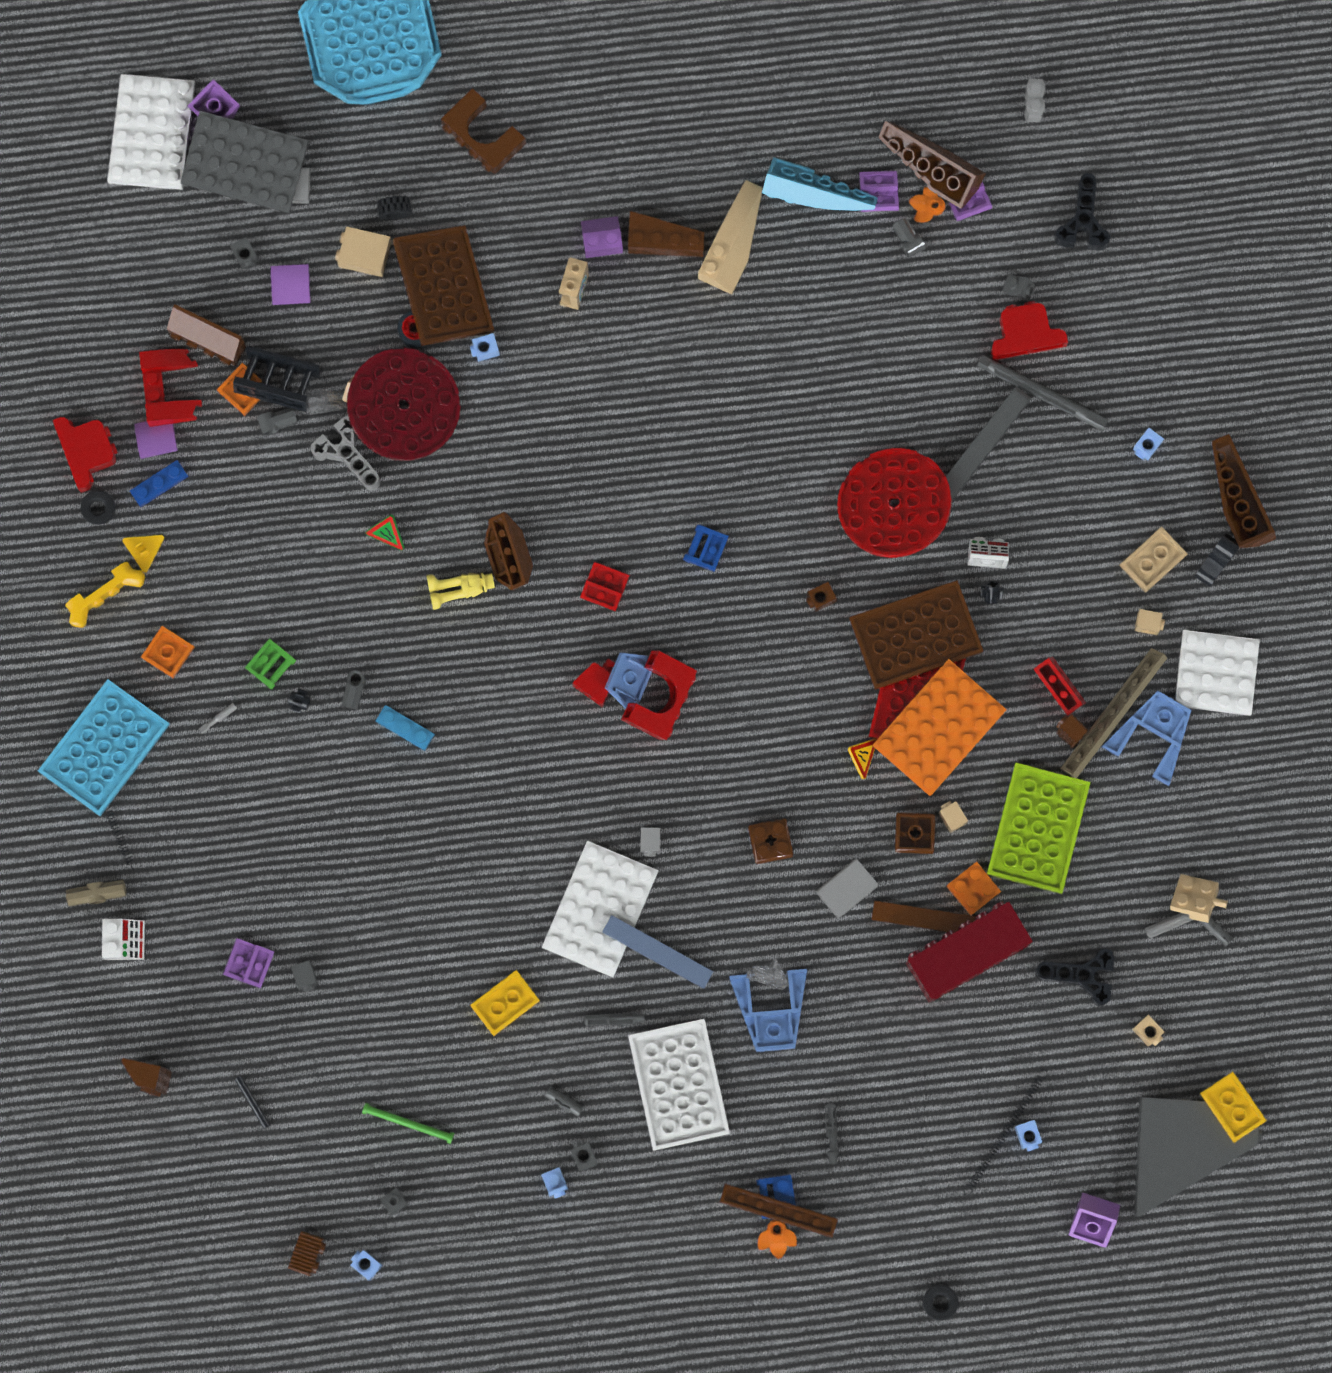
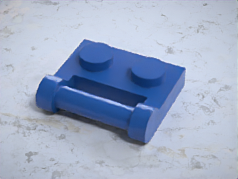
M697 525L695 536L683 560L715 572L729 536ZM703 534L708 535L700 557H694Z
M791 1175L756 1180L761 1195L769 1197L767 1184H772L776 1200L796 1205Z

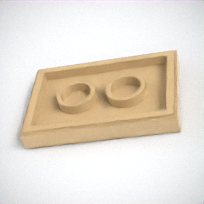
M1160 527L1119 566L1146 593L1184 559L1188 553L1163 527Z

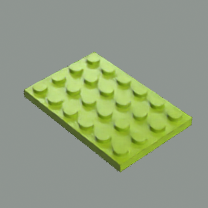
M1015 763L987 874L1062 894L1091 782Z

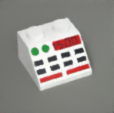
M983 537L970 539L968 566L1006 569L1009 561V542H1004L1003 539L986 541Z
M103 919L102 958L105 960H144L145 921Z

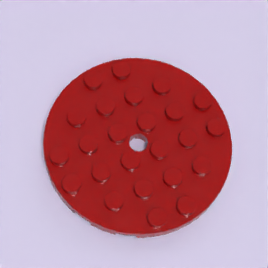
M891 448L872 453L870 457L861 462L859 461L853 466L844 483L842 482L837 508L841 525L855 545L876 556L897 558L917 553L937 539L948 522L952 508V496L946 476L932 459L914 450ZM892 499L900 501L895 508L889 505Z

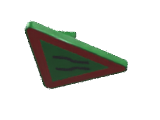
M392 514L366 531V535L399 550L404 549L395 517Z

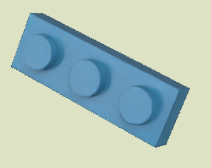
M387 705L384 706L376 719V723L424 751L435 736L434 733Z

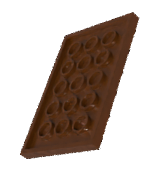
M465 225L396 237L392 240L421 346L494 332V326Z
M958 580L849 617L874 690L940 668L948 659L955 663L984 652Z

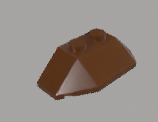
M506 512L500 513L489 519L484 545L495 580L508 587V589L515 590L528 584L533 563L523 531Z

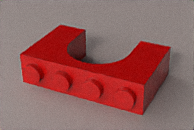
M651 651L644 668L659 675L667 682L670 692L669 700L666 706L658 712H652L637 703H628L621 720L659 740H667L673 732L674 722L680 716L682 704L688 698L689 688L696 680L697 670L661 651Z

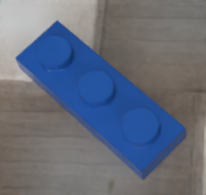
M178 460L131 489L130 493L141 508L186 479L188 475Z

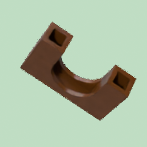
M472 88L441 118V127L448 135L451 133L455 137L458 145L461 147L465 146L473 159L476 160L478 158L482 162L481 166L487 172L491 171L495 175L526 145V139L511 126L495 142L482 144L473 140L468 133L469 125L487 105L486 100Z

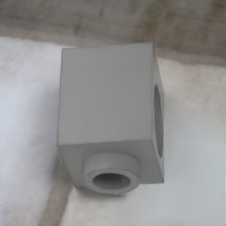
M641 828L640 852L644 853V856L654 857L656 853H660V828Z

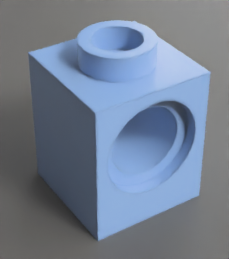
M494 333L472 339L473 345L470 346L472 356L477 357L478 362L500 356ZM481 345H488L489 349L483 352L479 350V347Z
M1148 428L1135 444L1133 450L1139 458L1149 460L1162 444L1164 438ZM1149 442L1152 448L1145 449L1143 443Z
M1035 1120L1015 1126L1022 1149L1027 1148L1028 1151L1039 1148L1038 1144L1042 1143ZM1026 1131H1031L1034 1134L1032 1142H1027L1024 1139Z
M362 1250V1252L357 1251L351 1258L353 1261L351 1266L369 1281L383 1266L365 1250ZM364 1258L370 1261V1267L366 1270L360 1267V1262Z

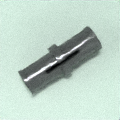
M1211 917L1209 923L1198 921L1210 931L1209 934L1211 936L1214 935L1225 947L1229 943L1224 937L1230 942L1234 939L1221 927L1220 923H1216Z
M550 1086L544 1096L558 1104L559 1108H564L577 1117L584 1108L583 1105L569 1098L568 1094L564 1095L552 1086Z

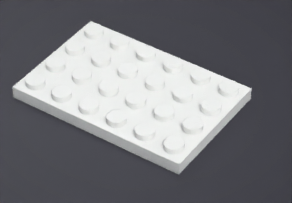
M121 74L108 183L183 190V184H180L186 163L192 110L188 105L194 100L195 81Z
M587 841L542 948L614 978L627 946L605 935L602 931L611 915L635 928L658 870Z
M705 1019L628 1035L653 1151L730 1134Z

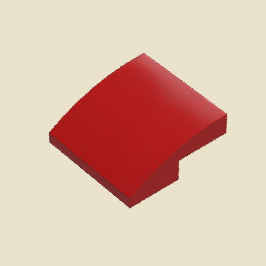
M594 561L580 598L616 611L630 574Z

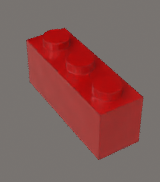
M1053 656L1034 668V671L1067 716L1086 704V701Z

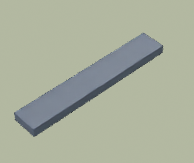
M612 915L602 931L605 935L702 989L705 988L713 973L710 969Z

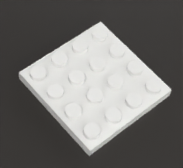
M1183 630L1175 701L1187 708L1251 716L1260 639Z

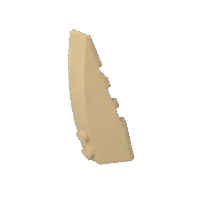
M747 180L744 182L698 272L699 280L733 294L748 263L763 187Z

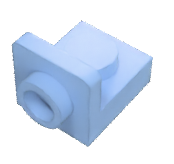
M560 1167L541 1174L550 1197L554 1195L556 1199L566 1194L565 1190H568Z

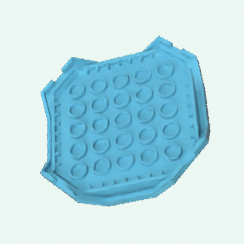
M307 0L298 11L314 84L347 104H371L411 93L422 86L442 55L429 0Z

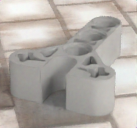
M345 416L333 425L336 432L342 437V441L339 444H332L322 434L311 444V452L314 458L319 461L330 459L343 462L366 489L376 490L380 486V478L377 472L356 449V433L353 428H346V424H351L348 416ZM317 448L323 449V452H317ZM344 449L352 450L348 456L342 455V451ZM356 463L364 464L360 470L354 469ZM373 476L376 478L374 483H366L368 477Z

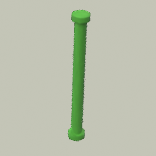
M365 1103L362 1114L366 1115L368 1113L441 1138L449 1144L452 1143L455 1134L370 1106L369 1103Z

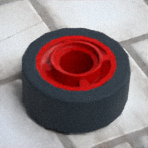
M409 311L398 321L397 330L399 337L405 345L411 348L424 347L421 346L418 332L414 333L411 331L412 327L416 326L412 311Z

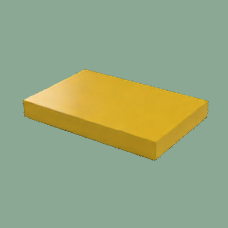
M515 970L470 1006L491 1034L495 1036L540 1002V1000L519 972Z
M1233 1071L1200 1093L1233 1143L1267 1121Z

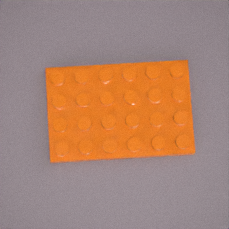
M948 659L872 746L926 794L931 796L1007 709Z

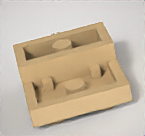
M1181 874L1170 910L1189 914L1190 919L1209 923L1214 906L1226 908L1228 900L1217 898L1219 891L1218 882Z

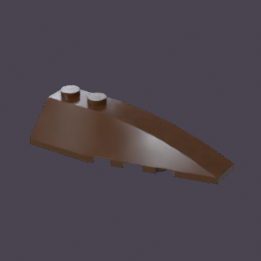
M885 121L878 138L894 154H897L902 159V162L909 166L915 172V175L927 184V187L932 192L960 209L978 191L986 173L957 155L889 121Z
M1227 434L1213 440L1212 447L1224 516L1239 548L1259 547L1275 540V531L1230 435Z

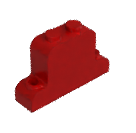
M1030 301L1018 307L1017 305H1009L1002 311L999 320L1003 338L993 341L991 356L992 360H999L1064 348L1068 344L1067 334L1060 328L1050 329L1046 308L1043 304Z
M65 417L52 420L80 493L90 490L94 482L92 473L113 466L116 462L115 454L118 451L115 443L110 442L109 437L112 435L108 425L104 427L99 420H93L74 427L72 420L68 421Z

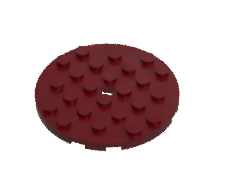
M409 348L389 349L372 356L355 373L348 389L347 413L354 432L369 449L388 459L411 461L433 454L449 440L459 421L461 405L459 391L454 378L441 362L432 356L419 352V350ZM406 400L409 407L407 409L399 408V401Z

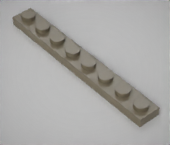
M1152 648L1149 650L1060 769L1064 773L1077 779L1166 661L1167 657L1165 654Z

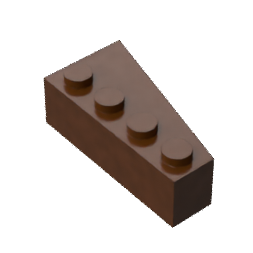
M630 211L628 254L703 257L704 232Z

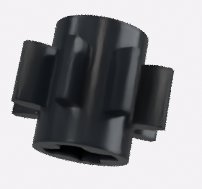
M987 581L985 585L981 586L980 598H984V601L988 604H996L998 600L1003 599L1004 587H1000V583L997 581Z
M298 688L297 692H291L288 705L292 706V711L301 713L302 709L307 711L311 701V697L307 696V691Z

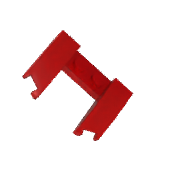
M163 349L139 352L146 401V418L149 427L197 420L193 413L196 406L202 407V400L165 402L162 372L198 367L196 360L191 361L187 356L189 353L188 349Z

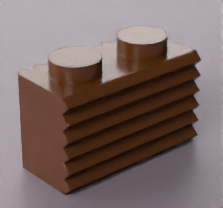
M1072 714L1069 717L1065 715L1056 726L1058 728L1056 735L1062 737V740H1065V743L1070 745V748H1074L1088 732V729Z
M301 1231L288 1269L308 1276H312L313 1273L316 1274L320 1262H317L319 1254L323 1255L326 1248L325 1239Z

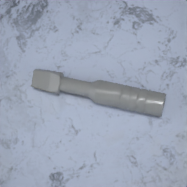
M234 703L218 713L209 723H205L200 727V732L202 734L205 733L212 725L222 721L237 709Z

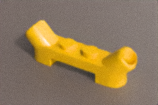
M124 562L111 571L115 576L112 580L84 599L80 593L77 594L65 605L71 613L70 625L79 628L85 627L89 610L93 607L101 606L107 597H113L118 594L120 588L124 585L142 587L145 579L144 572L135 570L128 562Z

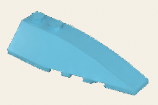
M773 157L762 191L768 197L780 198L788 203L831 210L855 211L875 209L877 197L857 188L851 190L847 184L841 181L839 183L832 182L827 175L818 176L814 174L815 170Z

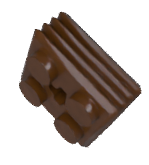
M897 813L895 852L933 854L935 815ZM913 829H917V832L920 833L917 838H913V835H910Z
M785 818L749 825L748 829L756 864L793 857L787 820ZM768 837L776 839L773 846L765 842L768 840Z

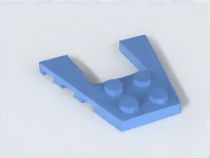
M1157 691L1102 748L1119 757L1137 725L1142 726L1171 743L1152 775L1156 780L1169 786L1191 710Z
M807 969L787 971L791 1009L752 1012L749 974L729 976L756 1052L795 1049Z

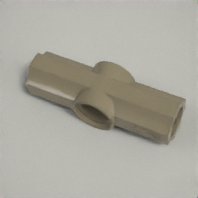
M124 880L106 883L94 882L84 887L66 890L67 903L71 907L87 903L99 904L109 899L126 897V885Z

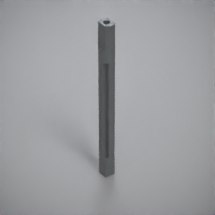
M983 354L977 364L978 367L1101 431L1104 430L1108 419Z

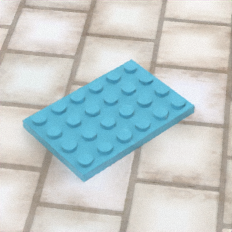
M107 679L39 768L38 772L94 813L101 816L169 727L170 723Z

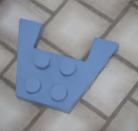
M619 653L605 689L625 709L628 703L639 704L652 674L651 671L644 668L649 656Z

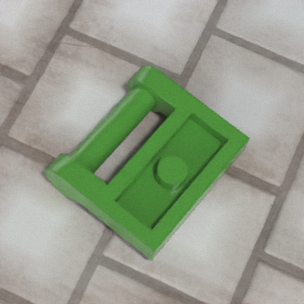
M269 638L245 669L272 690L277 680L296 660ZM282 656L285 659L284 662L267 679L265 675Z

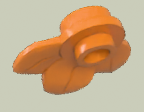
M924 187L923 195H915L909 200L910 205L917 210L914 221L919 223L929 222L934 216L942 214L946 207L944 200L928 187ZM935 203L939 204L937 208H933Z
M772 1220L768 1224L767 1230L763 1231L758 1237V1249L765 1250L769 1248L777 1259L783 1257L787 1246L794 1247L797 1245L794 1232L787 1229L785 1223ZM774 1226H780L781 1230L779 1233L773 1231Z

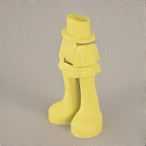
M468 573L467 575L461 574V576L438 580L433 574L426 575L433 610L439 609L445 602L459 598L467 599L470 596L475 597L483 592H487V589L495 588L492 573L485 575L483 573ZM461 586V589L454 590L445 593H433L443 589Z

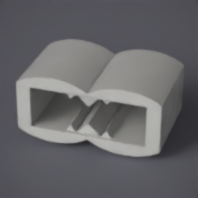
M1043 79L1028 80L1025 90L1026 107L1024 111L1027 122H1040L1042 120L1045 109L1043 99L1045 83Z

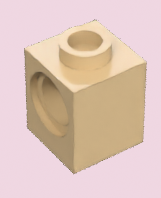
M1140 609L1137 613L1134 631L1158 635L1159 631H1163L1165 619H1162L1163 613Z
M949 801L941 806L942 810L938 814L950 833L967 824L968 820L957 801L954 803Z
M1149 1015L1132 1029L1147 1046L1151 1044L1156 1046L1163 1039L1161 1035L1164 1031ZM1146 1027L1154 1029L1155 1034L1153 1037L1146 1036Z

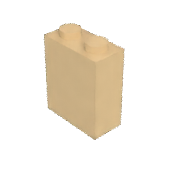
M346 227L345 232H342L340 237L341 249H338L336 252L335 260L338 266L383 277L392 243L390 236Z

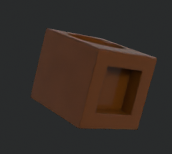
M829 582L808 591V597L806 598L810 609L814 608L815 612L836 603L837 600ZM823 594L826 599L819 602L815 599V596Z

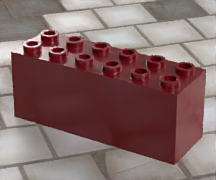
M1003 901L993 906L992 911L989 913L984 911L978 914L972 923L969 920L958 927V931L953 932L951 930L942 935L941 941L937 942L936 939L931 941L924 947L925 950L920 952L918 949L909 954L906 965L929 1003L1032 944L1031 937L1009 901L1005 904Z

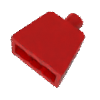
M607 659L602 667L596 662L592 663L572 683L573 687L603 707L610 694L605 689V686L615 663L610 659Z

